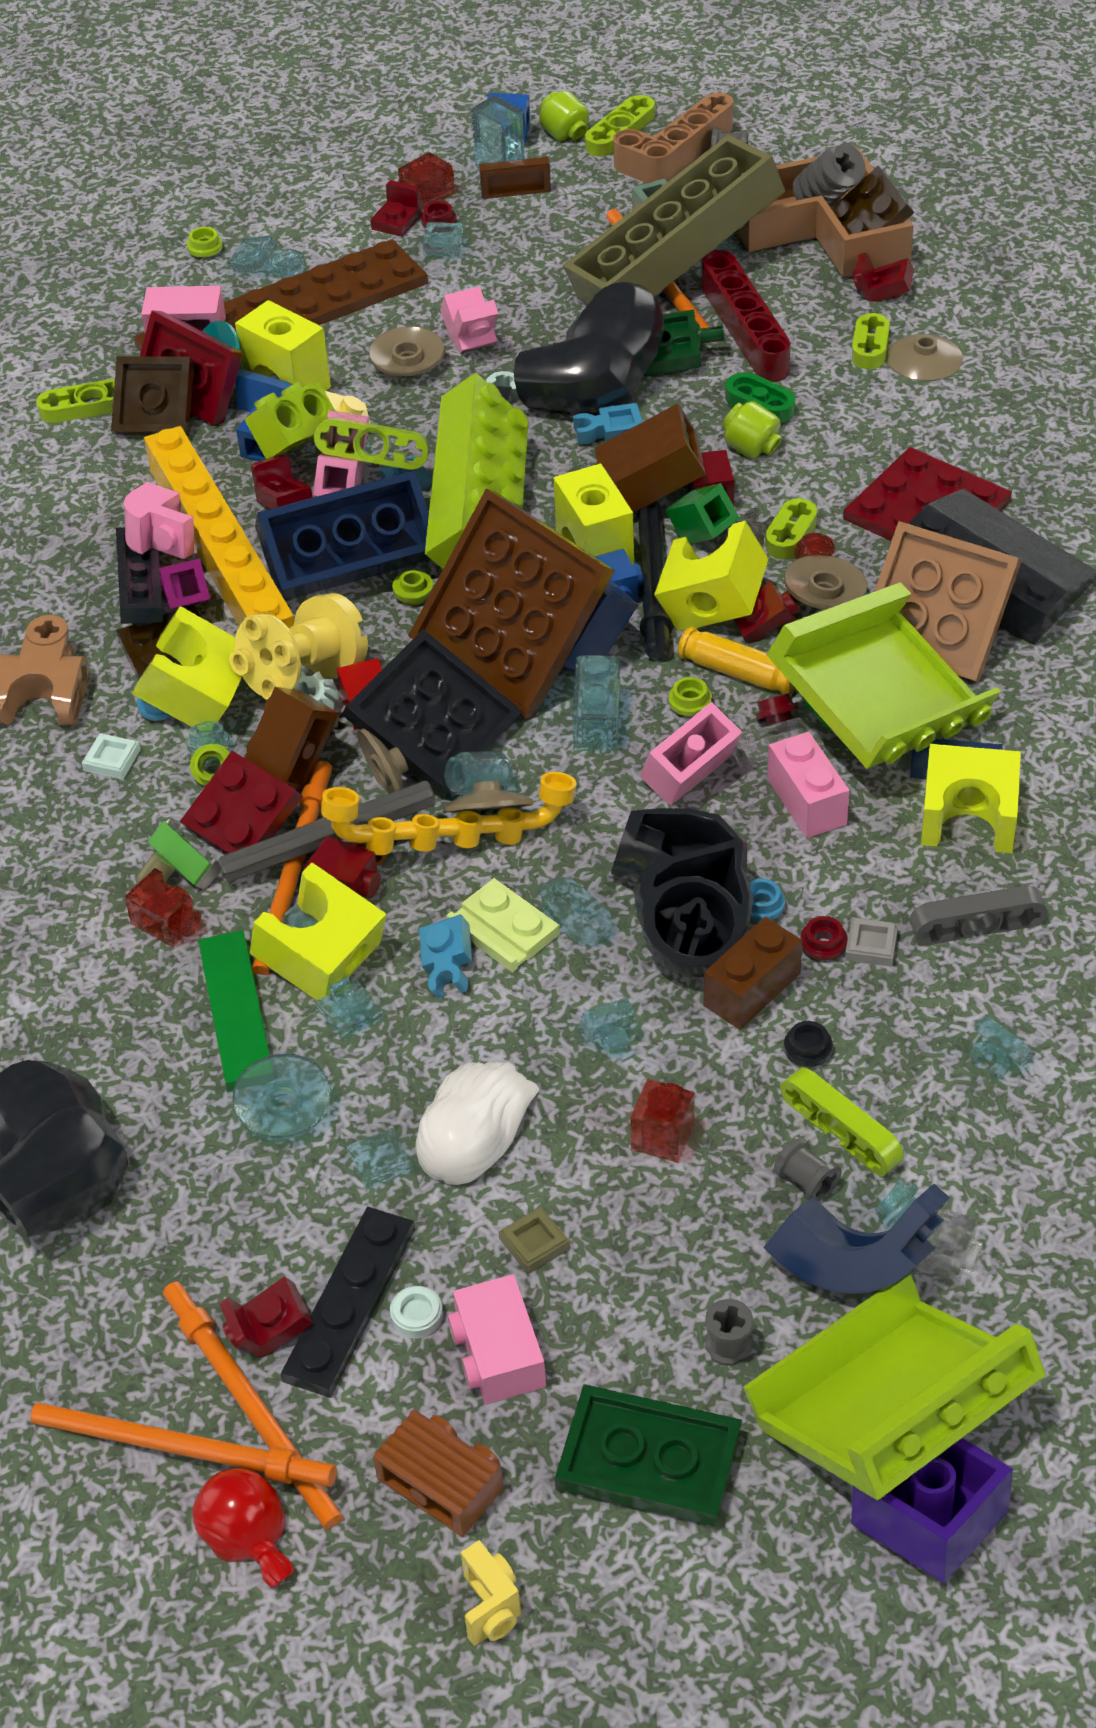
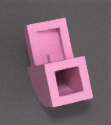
M480 287L444 295L440 311L447 332L459 353L490 346L498 342L493 328L498 311L494 300L484 301Z
M338 411L328 412V418L338 417L369 423V416ZM331 426L330 430L326 432L325 437L329 439V446L335 447L339 440L348 441L350 444L347 450L354 451L353 442L358 430L351 428V435L347 437L339 435L337 427ZM367 433L361 439V446L364 451L366 449ZM321 453L317 459L313 496H321L360 485L366 462Z
M146 482L126 496L124 500L125 537L127 545L132 550L143 554L153 548L182 559H186L194 554L193 516L181 513L180 493Z

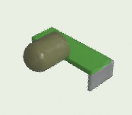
M168 819L166 822L163 821L148 840V843L161 855L155 852L139 871L136 883L142 892L146 894L156 893L163 887L175 869H177L193 885L205 889L211 885L220 873L219 862L214 859L209 862L177 832L180 824Z

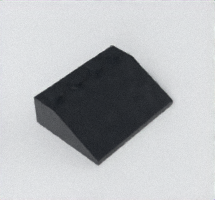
M965 489L927 504L908 523L1020 558L1022 562L999 626L1015 637L1032 645H1035L1096 580V570Z

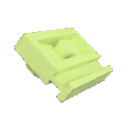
M495 878L462 902L460 910L456 913L451 911L446 915L448 919L461 914L469 923L470 942L512 973L525 960L528 961L560 935L559 924Z

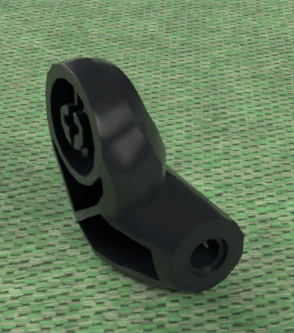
M619 282L602 288L570 325L566 332L565 341L519 352L515 359L514 382L521 402L527 408L571 416L581 413L597 416L599 415V408L624 405L631 402L635 397L642 376L657 356L663 337L664 316L660 303L650 291L639 284Z
M692 808L631 810L611 874L635 884L634 897L637 918L642 928L645 945L655 960L676 974L685 977H704V972L736 944L749 929L754 899L746 874L747 842L718 814Z
M41 1060L18 1062L0 1072L1 1217L21 1237L28 1238L84 1221L108 1206L112 1202L128 1167V1158L125 1147L109 1124L105 1104L89 1080L69 1068Z

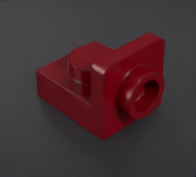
M389 180L385 185L387 202L371 218V229L403 237L422 215L420 189L417 186Z
M285 1276L243 1306L229 1297L219 1303L226 1319L222 1327L228 1340L237 1349L245 1348L260 1358L273 1353L313 1324L295 1283Z

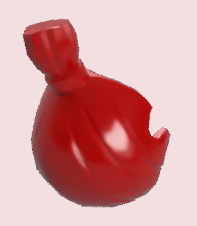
M233 1468L221 1471L206 1481L194 1500L192 1516L199 1538L206 1542L215 1556L226 1562L254 1559L259 1564L263 1581L271 1588L276 1587L294 1573L292 1563L284 1554L278 1551L276 1546L284 1531V1509L276 1490L268 1480L255 1471L245 1468Z

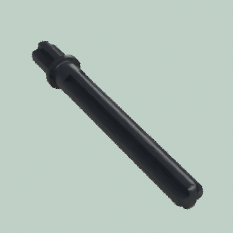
M654 501L638 510L640 563L643 577V618L640 621L639 628L641 634L645 637V653L647 656L664 659L668 655L667 650L670 648L669 635L673 631V622L654 595L665 565L661 505L658 501Z

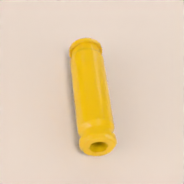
M695 627L687 628L680 638L678 655L683 660L691 659L697 665L771 691H781V694L791 693L792 695L796 689L767 657L766 652L709 632H699Z

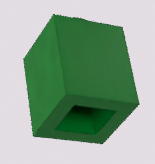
M721 483L692 490L665 510L679 537H686L690 544L714 539L740 519Z

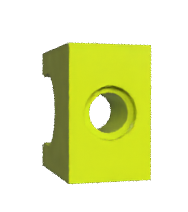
M269 300L235 323L240 351L243 352L241 358L242 369L268 377L275 373L282 381L292 384L301 381L304 387L317 381L320 382L325 391L331 387L323 327Z
M602 464L553 477L556 532L571 542L576 543V545L594 557L624 549L633 564V512Z
M746 521L732 524L724 544L712 554L699 559L686 537L675 539L672 542L654 595L666 614L672 619L673 625L677 630L685 631L690 627L699 628L751 615L769 559Z
M180 606L161 634L156 646L162 652L172 655L181 665L173 663L163 655L156 654L137 682L132 694L199 732L210 734L229 707L242 676L237 675L233 671L230 664V655L235 651V637Z
M930 744L921 845L937 847L941 840L942 824L947 819L957 815H973L984 819L993 827L995 831L993 846L996 852L1012 853L1018 814L1021 752Z
M311 863L302 872L297 905L301 911L313 916L318 923L305 928L290 927L281 923L273 914L263 912L253 922L250 954L300 990L325 1004L381 943L386 913L317 865Z

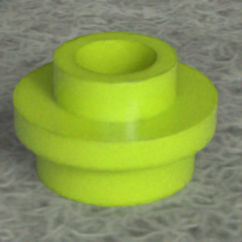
M198 227L189 233V239L186 244L188 252L196 257L213 256L220 252L223 247L221 237L211 227Z
M409 570L400 574L394 579L392 584L394 596L407 605L424 603L434 587L432 578L428 574L417 570Z
M696 677L679 679L669 692V706L674 712L683 716H695L712 702V695L706 683Z
M213 743L199 747L193 753L190 760V770L194 779L199 784L206 786L214 775L205 771L206 761L216 758L222 764L230 752L225 747Z

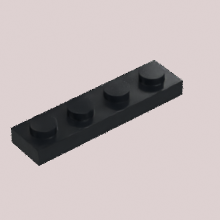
M125 527L116 528L121 624L131 623L137 626H146L153 622H163L158 550L151 548L143 554L135 552L126 543Z
M366 1207L310 1316L313 1324L302 1331L281 1372L283 1383L328 1398L332 1397L415 1230L413 1220Z

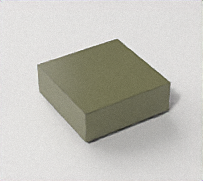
M542 1207L535 1209L498 1231L500 1241L527 1274L570 1249V1241Z

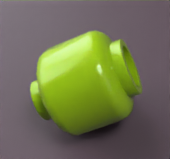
M555 91L543 99L539 107V122L555 140L565 141L571 138L573 141H576L585 135L588 129L589 111L570 91Z
M755 401L747 402L744 405L737 403L728 413L722 424V429L725 431L724 439L726 444L749 459H755L762 453L770 456L782 440V436L778 434L780 429L779 418Z

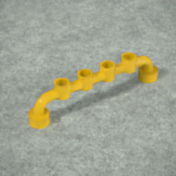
M562 772L543 774L540 780L538 796L545 804L532 812H522L519 809L507 807L500 809L498 814L479 815L473 811H460L456 814L455 818L437 819L429 814H418L412 818V821L393 822L385 817L372 818L368 824L354 825L350 821H353L358 816L359 795L349 788L332 787L323 792L321 814L331 821V827L338 837L347 842L366 843V849L374 851L376 855L391 853L394 840L410 839L409 844L415 850L422 852L432 851L436 848L437 837L453 836V843L459 847L473 848L479 844L480 834L495 833L497 841L507 845H514L520 842L523 830L544 827L558 816L563 806L569 805L574 801L576 780Z

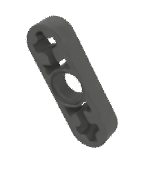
M1019 886L928 902L920 905L911 913L909 922L917 942L922 946L972 938V934L985 931L990 935L1039 926L1046 919L1048 910L1040 891L1036 887ZM988 912L985 916L981 917V919L973 921L969 920L975 915Z

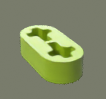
M867 313L857 319L851 356L852 362L856 366L863 369H875L884 364L890 330V322L887 317L877 313ZM869 329H875V334L868 333ZM866 348L873 349L872 353H866Z
M796 498L788 500L782 505L766 531L765 548L770 556L776 559H791L802 551L817 524L818 510L812 501ZM800 515L797 522L792 521V518H797ZM786 535L790 536V539H786V540L783 542V540L785 539Z

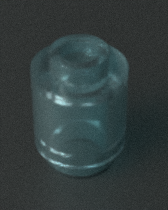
M500 751L460 752L456 756L451 757L445 767V781L448 788L461 796L474 792L473 783L500 781L501 790L506 791L513 776L508 758Z

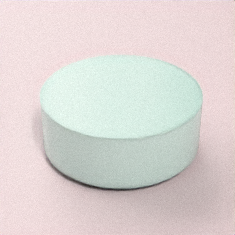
M412 1286L401 1290L395 1295L390 1305L392 1325L398 1333L408 1338H423L432 1334L439 1328L443 1319L442 1302L439 1296L433 1290L423 1286Z

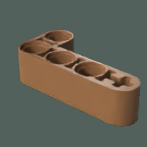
M725 93L709 94L655 136L634 129L620 130L613 138L614 168L620 173L645 183L664 178L669 182L711 148L713 128H719L720 132H732L733 98Z

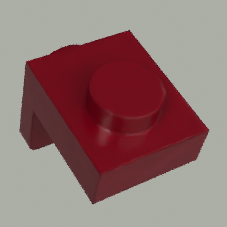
M863 253L858 256L856 269L853 271V281L857 290L863 291L867 301L877 302L886 298L894 299L910 291L914 268L909 258L874 268L868 254Z
M277 455L251 465L256 500L268 508L272 509L313 498L311 487L292 477L290 458L287 455Z
M770 581L759 589L752 614L735 618L734 620L743 637L749 643L759 641L783 623H791L798 620L796 614L801 612V608L788 590L781 594Z

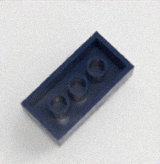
M415 470L257 513L255 529L270 576L284 600L432 560L425 554L429 512Z

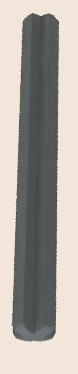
M421 781L359 805L357 818L350 821V823L354 825L368 824L372 818L385 817L395 821L435 805L433 790L427 781ZM322 818L223 855L219 858V866L226 881L232 882L315 851L326 836L338 840L343 839L334 832L331 827V821Z

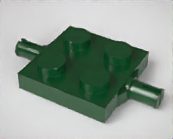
M694 310L663 314L664 331L656 358L643 376L673 371L683 372L702 367L700 351L703 343L725 341L723 325L700 329V325L695 320Z

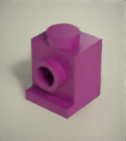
M200 558L159 568L161 588L169 609L175 608V610H178L180 606L186 608L209 602L210 595Z

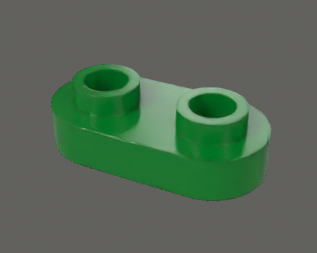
M747 372L734 374L726 380L725 399L731 406L734 407L737 403L744 405L747 402L755 401L779 418L780 423L786 422L794 416L795 395L790 390L756 374Z

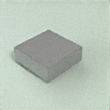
M852 917L845 961L892 967L898 923Z

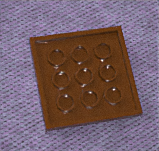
M486 488L408 636L414 639L423 629L426 630L523 712L520 717L529 720L539 711L615 570L496 491Z

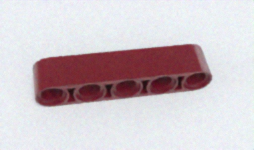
M713 250L702 258V291L755 374L771 382L784 380L790 372L791 342L735 256L726 250Z

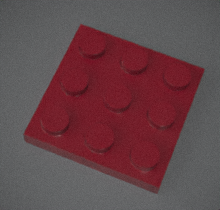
M909 447L844 509L843 520L892 542L898 521L908 524L927 504L956 491L965 489L999 511L1011 501L1012 491Z

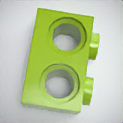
M301 381L284 389L281 392V397L277 398L274 392L254 403L257 410L244 418L266 459L284 454L314 441V433L318 425L328 418L329 411H335L319 381L305 387Z

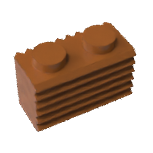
M415 1409L410 1411L409 1416L403 1419L402 1424L396 1427L395 1432L390 1434L388 1440L383 1442L381 1448L376 1450L373 1456L377 1480L462 1538L504 1489L500 1461L489 1448L479 1443H476L473 1447L469 1446L457 1438L455 1429L444 1418L432 1415L429 1419Z

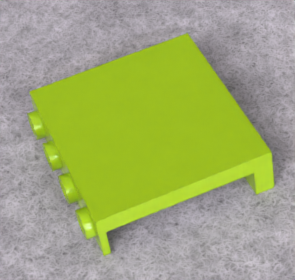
M901 582L785 624L766 654L866 769L883 762L892 764L908 751L913 749L916 752L922 751L936 739L941 737L949 739L966 726L972 725L977 727L981 725L993 713L991 705L1001 693L999 688L996 687L976 696L906 620L900 611L911 596V593Z
M909 1273L898 1282L875 1293L743 1386L758 1426L766 1434L878 1501L1046 1376L1030 1329L1015 1323L1002 1334L995 1337L922 1302L913 1277Z

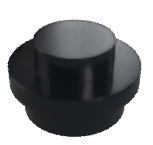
M799 1022L785 1036L784 1052L787 1058L796 1065L816 1067L825 1063L832 1054V1038L826 1028L818 1022Z

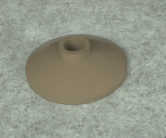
M399 327L388 330L374 339L369 348L370 361L378 370L389 375H419L430 371L441 362L444 357V343L436 333L428 329Z
M914 334L895 341L887 351V362L891 369L905 378L916 381H936L947 378L959 370L963 361L962 352L955 343L944 337L932 334Z
M812 555L799 558L787 567L784 576L785 587L794 598L808 606L825 610L866 595L868 586L866 577L855 565L843 559L826 555Z
M364 728L359 730L357 735L362 752L377 783L388 794L403 789L404 785L401 774L408 771V766L400 750L397 747L388 750L372 733Z
M484 781L473 783L474 792L453 800L443 808L444 813H455L460 811L525 807L534 805L533 799L525 795L501 790L500 781Z

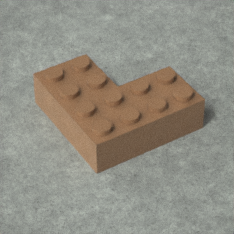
M862 154L865 162L864 178L874 169ZM813 157L776 165L785 192L776 198L770 206L764 208L746 222L741 229L735 231L748 252L817 238L841 276L847 277L853 275L858 256L863 253L868 254L874 268L909 258L911 262L914 225L908 218L904 223L849 235L832 211L833 205L830 207L822 195L796 201L792 189L794 178L817 158Z

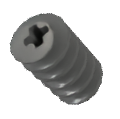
M849 143L827 148L794 178L792 189L796 201L822 195L831 207L863 178L865 162L862 154Z

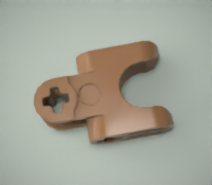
M43 615L35 618L26 628L20 655H0V724H11L17 709L27 701L45 698L52 700V704L58 714V725H77L88 684L89 669L85 656H74V649L67 642L69 636L68 625L63 618L56 615Z

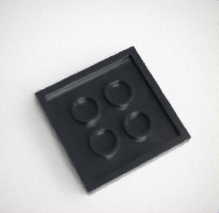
M423 629L346 705L341 715L359 730L364 728L372 733L388 750L397 747L407 763L408 771L420 781H427L433 792L443 799L518 720L523 711Z

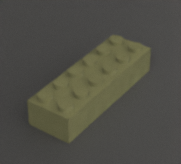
M729 134L563 265L577 298L588 305L595 294L602 288L619 282L639 284L644 286L654 296L660 294L666 286L680 275L686 273L691 266L706 254L715 250L721 242L735 231L741 229L746 222L761 210L770 206L776 198L785 192L773 156Z

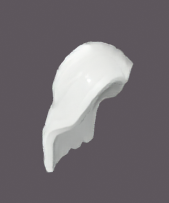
M471 1062L461 1065L452 1071L440 1085L433 1103L427 1107L419 1123L415 1145L418 1162L423 1171L431 1178L443 1180L446 1184L450 1185L465 1184L478 1178L507 1151L513 1142L529 1103L539 1092L538 1086L534 1082L527 1080L522 1073L517 1072L515 1066L510 1062H487L486 1064Z

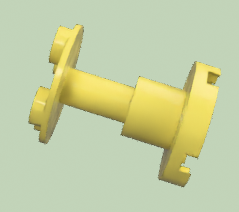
M338 593L316 595L304 601L296 612L294 625L290 628L271 614L257 613L247 616L240 624L235 636V651L230 655L231 667L237 675L243 676V679L253 691L266 700L272 695L275 687L294 689L300 678L301 666H308L314 673L320 672L323 678L337 679V668L363 662L366 658L368 639L367 635L361 636V630L358 625L363 619L355 605Z

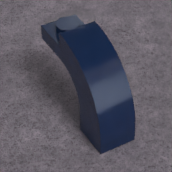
M934 1183L913 1201L890 1230L879 1233L861 1232L846 1226L814 1197H811L789 1215L763 1248L788 1271L817 1287L850 1294L877 1291L901 1280L936 1248L927 1239L943 1223L944 1219L937 1213L950 1197Z

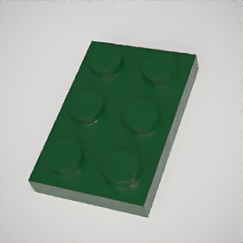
M583 1384L554 1478L555 1489L717 1527L742 1431V1419Z

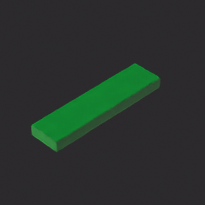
M244 930L198 939L227 1093L275 1083Z

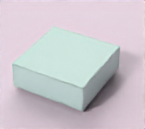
M100 733L82 761L83 771L123 780L141 750L139 741Z

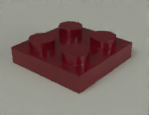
M231 751L179 822L198 836L229 854L274 837L303 796L293 787L236 752Z

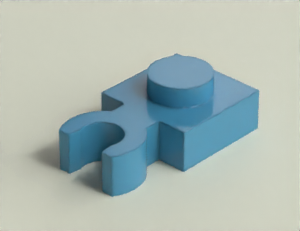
M637 403L599 408V415L597 416L588 413L573 416L574 431H577L578 444H589L597 440V438L603 437L606 442L643 422Z
M459 914L419 928L421 966L427 973H431L428 978V987L437 998H444V987L451 980L461 993L466 992L468 989V978L460 970V965L472 962L469 923Z

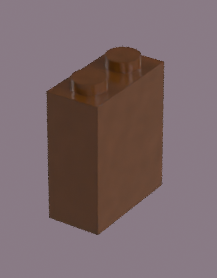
M679 403L595 447L597 464H602L632 512L706 475L697 432Z

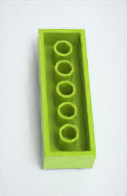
M474 373L441 396L425 554L442 569L445 567L486 488L496 491L521 509L523 508L528 436L527 417L521 409L513 407L505 400L494 384L487 383L477 373Z

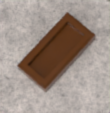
M548 157L479 164L481 197L484 199L551 191L550 162Z

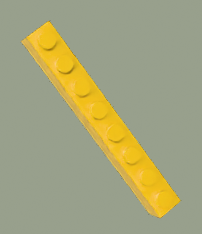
M182 427L164 429L156 434L144 437L150 472L158 486L180 493L181 513L193 516L194 549L238 626H240L244 618L257 613L271 614L280 619L288 628L293 626L294 615Z

